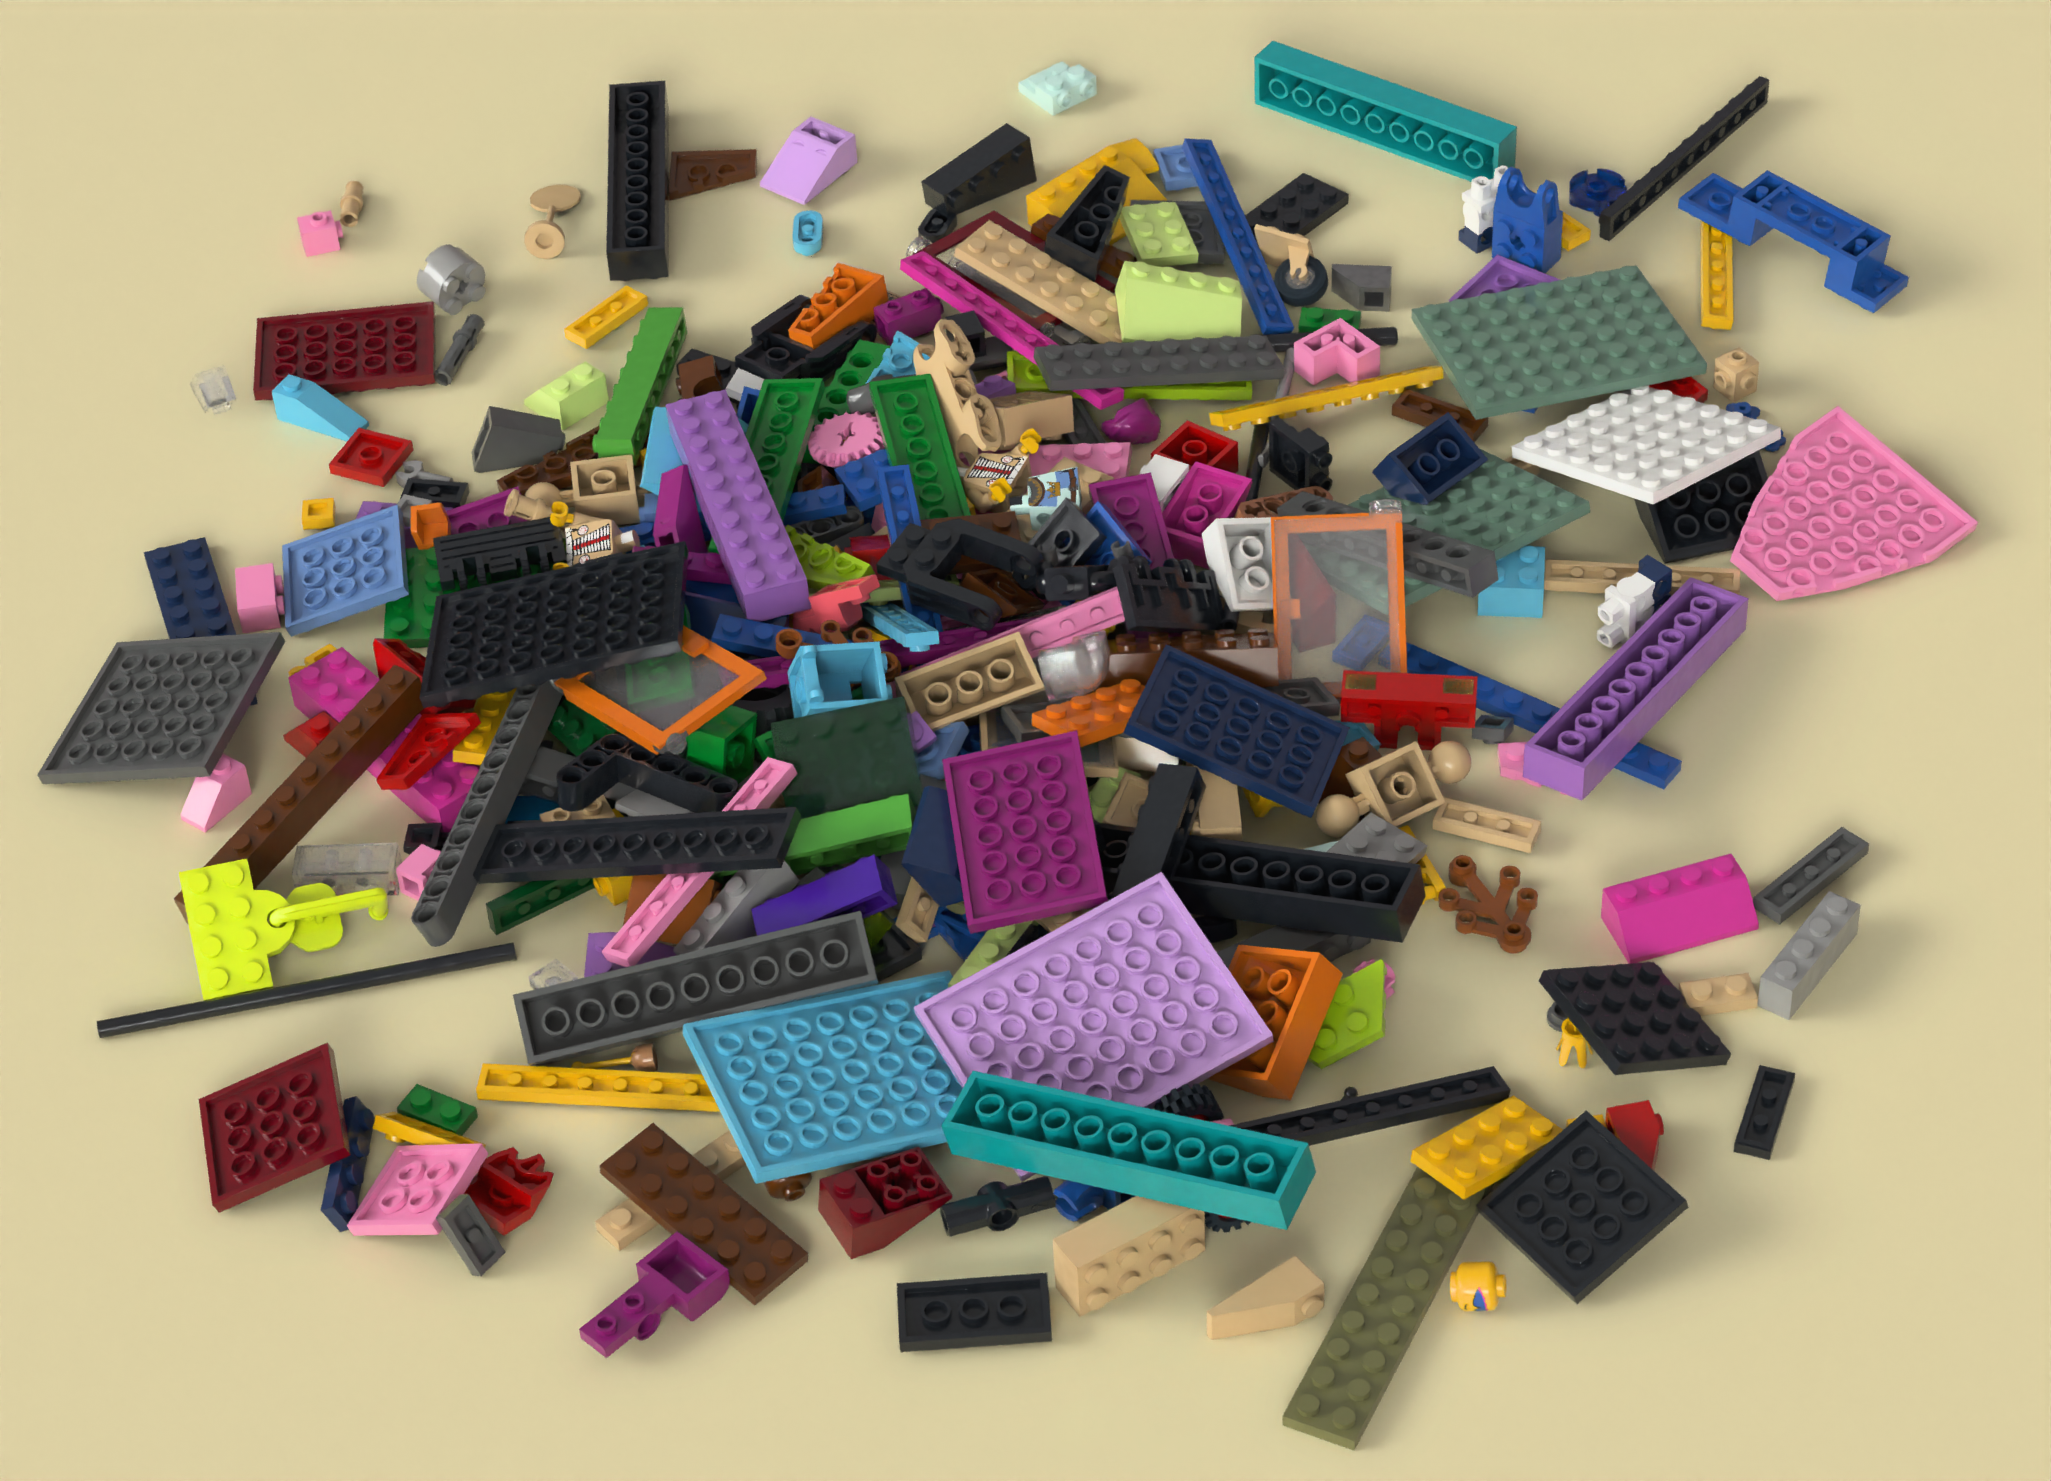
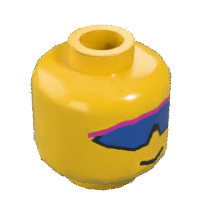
M1491 1261L1462 1262L1458 1266L1457 1271H1452L1450 1275L1452 1302H1458L1460 1309L1463 1311H1492L1498 1306L1499 1297H1506V1275L1498 1274L1496 1265Z

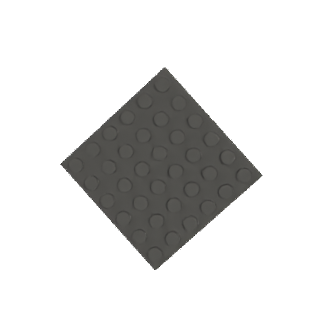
M281 632L117 642L37 776L42 784L210 776L285 644L284 637Z

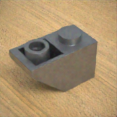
M1332 264V292L1359 311L1389 312L1392 266Z

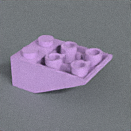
M809 117L792 131L762 178L760 187L805 205L857 163L855 134Z

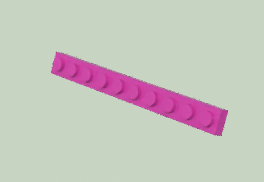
M922 251L901 259V271L961 313L974 311L984 329L1032 363L1037 365L1034 359L1035 347H1044L1051 344L1058 345L926 252ZM1120 387L1072 391L1102 410L1123 401L1125 390Z

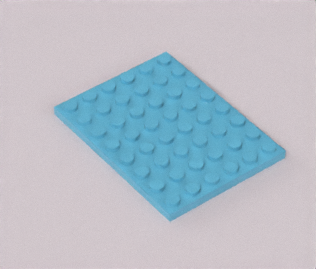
M949 970L683 1024V1036L756 1184L896 1154L918 1146L924 1148L947 1142L941 1125L963 1088L917 1018L914 1006L948 988V983L953 978Z

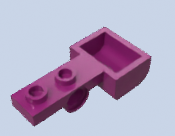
M676 1231L636 1263L639 1281L579 1329L581 1339L605 1358H608L632 1337L642 1341L653 1335L660 1324L661 1314L671 1306L690 1321H695L725 1295L730 1283L728 1269Z

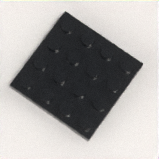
M1654 962L1543 970L1540 976L1539 983L1614 1075L1726 1065L1731 1056L1730 1051L1721 1042V1039L1703 1021L1701 1015L1689 1007L1680 990L1671 983L1662 972V969Z
M1586 1110L1480 1201L1476 1207L1488 1222L1574 1303L1578 1304L1688 1208V1204L1685 1198Z

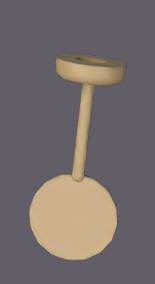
M552 185L541 188L531 195V206L535 210L548 212L546 220L534 222L525 232L524 243L532 255L542 259H550L559 255L563 250L565 236L563 230L553 223L555 212L565 211L579 203L581 195L580 191L575 187Z

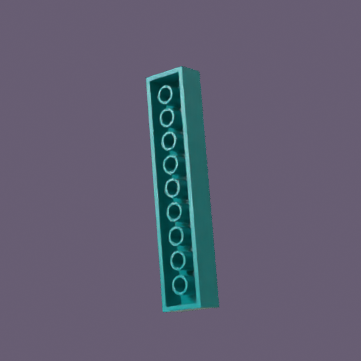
M1271 41L1254 57L1255 104L1470 182L1479 176H1485L1489 180L1494 178L1495 169L1502 165L1508 168L1511 166L1515 167L1517 126L1276 41Z
M972 1071L941 1125L953 1155L1284 1230L1288 1229L1316 1174L1309 1144L1306 1142Z

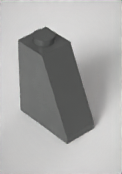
M489 406L472 450L474 472L483 473L522 467L526 464L535 465L544 461L543 455L551 451L557 454L558 450L561 451L565 444V433L561 430L560 419Z

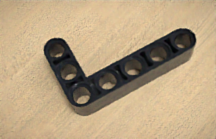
M608 734L602 737L560 769L556 775L558 804L561 809L569 812L583 810L618 782L694 813L722 811L738 792V783L735 779L663 750L656 755L622 734Z

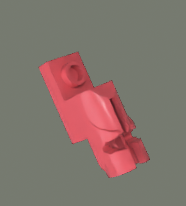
M876 574L823 587L808 597L811 609L793 614V629L821 634V624L827 620H834L840 624L841 632L850 630L863 618L860 603L870 599L869 593L880 587Z

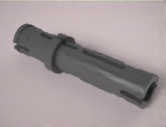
M476 314L467 316L462 328L455 332L451 347L434 372L437 383L447 386L448 383L451 384L467 353L476 346V338L485 325L484 320Z

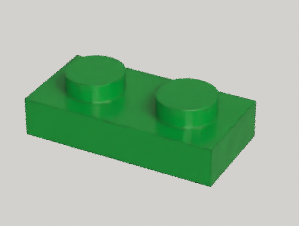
M1302 307L1298 333L1315 332L1339 318L1355 329H1360L1361 311Z
M419 1084L414 1086L397 1107V1113L461 1136L478 1118L476 1107Z

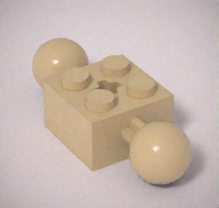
M631 454L570 462L573 490L560 491L551 483L539 482L532 485L525 493L526 497L534 500L537 498L543 499L546 505L552 507L554 502L560 501L565 503L568 508L575 507V512L592 517L610 519L616 525H628L640 522L638 499H644L645 494L652 492L640 487L641 481L636 482Z
M1415 741L1345 774L1355 796L1349 798L1346 795L1333 794L1324 798L1316 810L1317 825L1326 835L1341 838L1359 823L1360 816L1364 815L1366 817L1370 812L1395 827L1446 803L1435 780L1446 784H1454L1463 780L1471 769L1470 753L1459 742L1444 741L1437 744L1431 750L1428 762H1426L1418 742Z

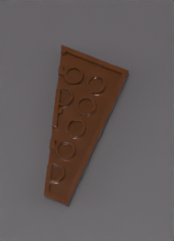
M599 426L566 443L567 449L557 454L551 451L543 455L544 461L535 466L526 464L498 479L499 492L518 486L521 495L525 496L526 491L532 485L539 482L551 483L559 490L572 486L570 462L599 458L598 453L593 451V436L598 434ZM649 433L642 450L647 448ZM640 456L634 468L642 466Z

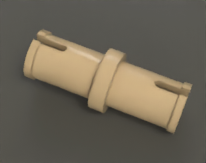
M350 181L346 184L345 194L341 197L340 201L342 209L340 222L347 227H353L358 223V214L363 208V185L358 181Z

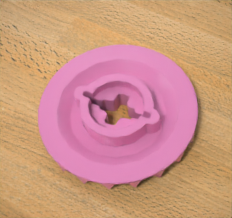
M846 411L844 415L838 416L834 414L832 419H823L822 424L814 426V431L811 432L808 441V449L812 458L822 465L838 468L850 461L858 460L885 448L877 417H872L870 413L861 415L859 411H856L854 414H848Z

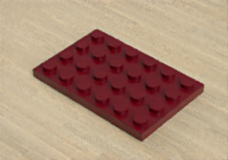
M434 301L257 318L253 387L255 401L273 400L272 390L288 374L313 381L331 395L342 392H363L373 389H393L404 386L435 384Z

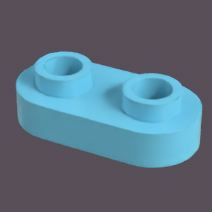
M807 210L798 213L794 217L792 238L793 248L797 253L810 256L822 248L823 218L820 213Z

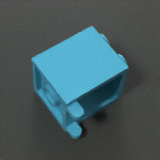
M879 641L799 647L787 671L796 734L876 729L881 718L885 716L886 709L892 704V688L890 684L886 685L884 674L887 672V657L885 653H881ZM861 683L864 699L852 700L850 684Z

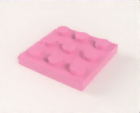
M482 1143L397 1146L350 1219L347 1227L354 1236L439 1235L442 1227L436 1217L460 1194L465 1193L486 1159L488 1152Z

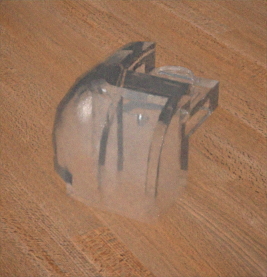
M1106 630L1073 636L1072 644L1039 650L1038 662L1049 702L1083 696L1095 691L1105 681L1110 665V649Z

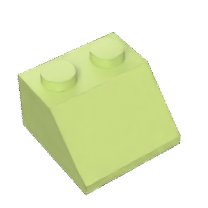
M585 361L524 400V405L540 416L560 419L561 430H565L607 404L609 399L605 374Z

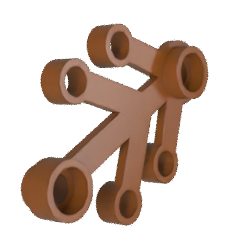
M827 620L821 624L822 640L832 644L848 643L840 631L841 627L838 622ZM867 628L854 630L852 643L874 642L872 632ZM783 629L776 635V651L785 659H793L800 646L813 645L802 642L800 632L795 629ZM883 651L881 653H885L887 657V672L884 673L886 683H890L901 675V663L896 655ZM861 683L850 684L851 691H853L854 688L861 686Z
M1466 855L1455 857L1449 864L1450 882L1456 886H1467L1478 902L1460 898L1457 890L1446 888L1439 893V907L1447 912L1459 911L1455 921V927L1458 932L1463 934L1474 933L1496 938L1500 947L1508 953L1514 954L1524 951L1531 942V930L1526 926L1531 910L1537 907L1538 893L1532 888L1520 889L1517 892L1516 904L1518 908L1511 920L1505 913L1514 888L1520 884V870L1515 866H1505L1500 870V886L1494 898L1476 875L1477 867L1475 862ZM1476 916L1492 919L1495 924L1477 921Z

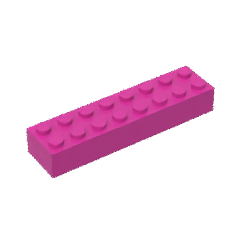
M343 647L288 677L294 706L309 719L324 711L338 723L380 680ZM418 714L368 767L367 771L375 778L382 772L422 716L421 714ZM452 749L409 789L390 791L426 823H441L443 831L450 832L480 769V765L453 762Z

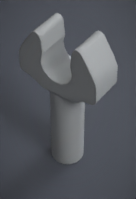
M417 460L403 462L404 472H395L397 483L403 488L408 478L453 482L451 477L425 472L423 463Z

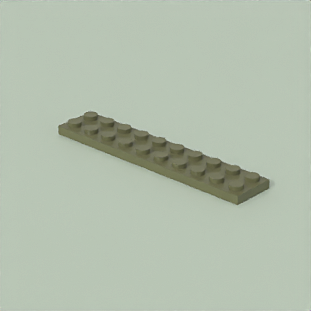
M1417 1167L1285 1410L1283 1426L1355 1451L1479 1214L1476 1205L1490 1193L1494 1183L1472 1196L1462 1199Z

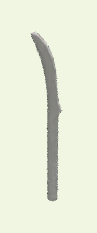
M1294 348L1286 350L1283 363L1285 368L1283 379L1279 380L1275 399L1286 397L1289 394L1294 373ZM1278 415L1271 416V421L1277 419ZM1269 438L1264 451L1258 456V461L1262 468H1265L1269 462Z

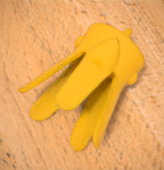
M1567 1018L1561 1025L1562 1037L1556 1047V1050H1558L1562 1045L1559 1064L1564 1066L1567 1063L1571 1048L1575 1046L1579 1067L1584 1069L1587 1064V1040L1570 1019ZM1587 1042L1590 1054L1593 1055L1592 1047Z

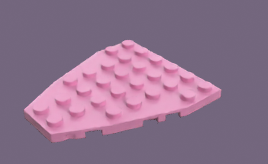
M1837 406L1794 437L1788 451L1778 462L1772 476H1769L1753 501L1730 561L1776 601L1847 589L1933 562L1976 529L1978 521Z

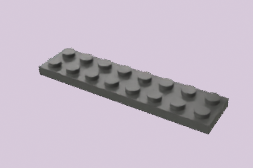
M1258 334L1246 337H1195L1185 340H1137L1124 343L1110 341L1104 344L1078 343L1076 345L1064 346L1051 344L1044 347H1035L1034 359L1049 391L1283 379L1285 369L1267 336Z

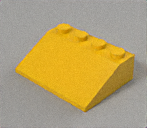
M1110 145L1026 195L1029 225L1032 226V224L1047 214L1061 218L1100 169L1106 165L1130 177L1123 207L1130 206L1131 200H1168L1129 156ZM1118 219L1109 243L1110 245L1127 236L1120 219Z

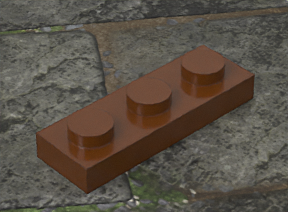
M1406 389L1392 405L1393 416L1425 427L1449 412L1474 443L1488 427V418L1475 420L1468 409Z

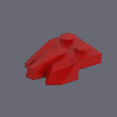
M514 1147L494 1153L484 1160L477 1175L464 1193L471 1197L488 1226L502 1235L508 1234L531 1219L551 1184L554 1173L549 1171L543 1172L545 1160L541 1154L526 1159H517L518 1151Z

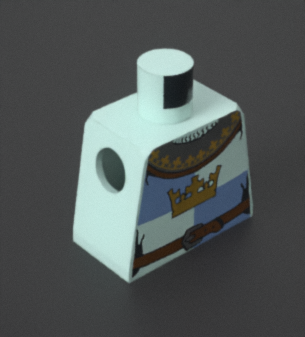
M1073 467L1032 476L1027 479L1028 495L1009 497L1010 511H1015L1016 515L1030 514L1031 527L1033 530L1038 531L1066 497L1075 502L1082 510L1078 468Z

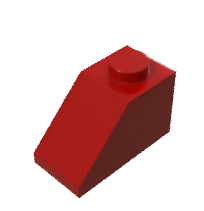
M323 711L284 734L283 738L307 758L339 723Z

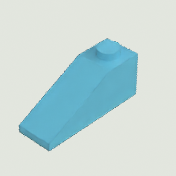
M288 374L272 390L277 420L343 441H348L358 428L367 429L369 427L368 420L313 381Z

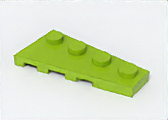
M789 525L785 527L807 578L808 588L820 590L828 585L875 574L870 564L845 552L840 554L834 550L833 546L827 543L822 545L806 533L801 535L796 532L795 528Z

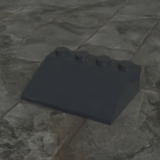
M1758 450L1655 504L1635 498L1634 500L1640 519L1664 564L1734 550L1753 501L1768 477Z

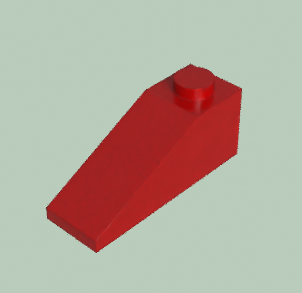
M1649 1100L1606 1108L1605 1123L1607 1129L1654 1171L1658 1154L1659 1136L1664 1134L1661 1115L1654 1113Z

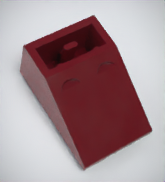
M918 1146L820 1179L818 1211L850 1259L885 1248L950 1201L952 1193Z

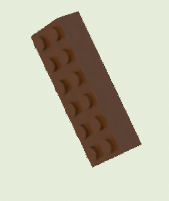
M1252 628L1248 630V633L1235 634L1234 630L1228 629L1217 630L1215 635H1202L1199 631H1186L1182 633V636L1168 637V633L1163 632L1151 633L1149 638H1135L1134 634L1116 635V639L1102 640V636L1089 635L1084 637L1083 641H1076L1079 695L1096 692L1098 688L1114 686L1125 679H1135L1141 685L1146 686L1166 644L1259 687L1279 686L1278 647L1274 633L1268 632L1265 628Z

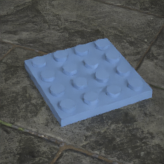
M398 504L282 546L285 627L291 637L409 595L403 512Z

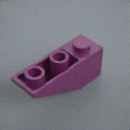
M684 464L661 475L653 531L655 545L660 547L685 541L689 552L707 554L688 466Z

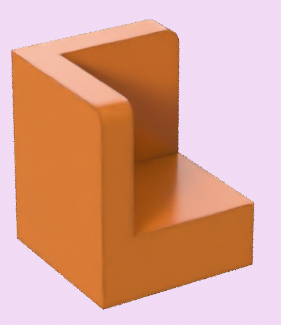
M440 502L411 506V534L419 550L434 547L433 538L451 535V522L443 504Z

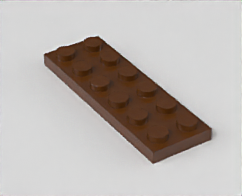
M654 1123L600 1164V1174L671 1235L678 1231L726 1267L729 1271V1284L753 1305L759 1303L808 1262L807 1251Z

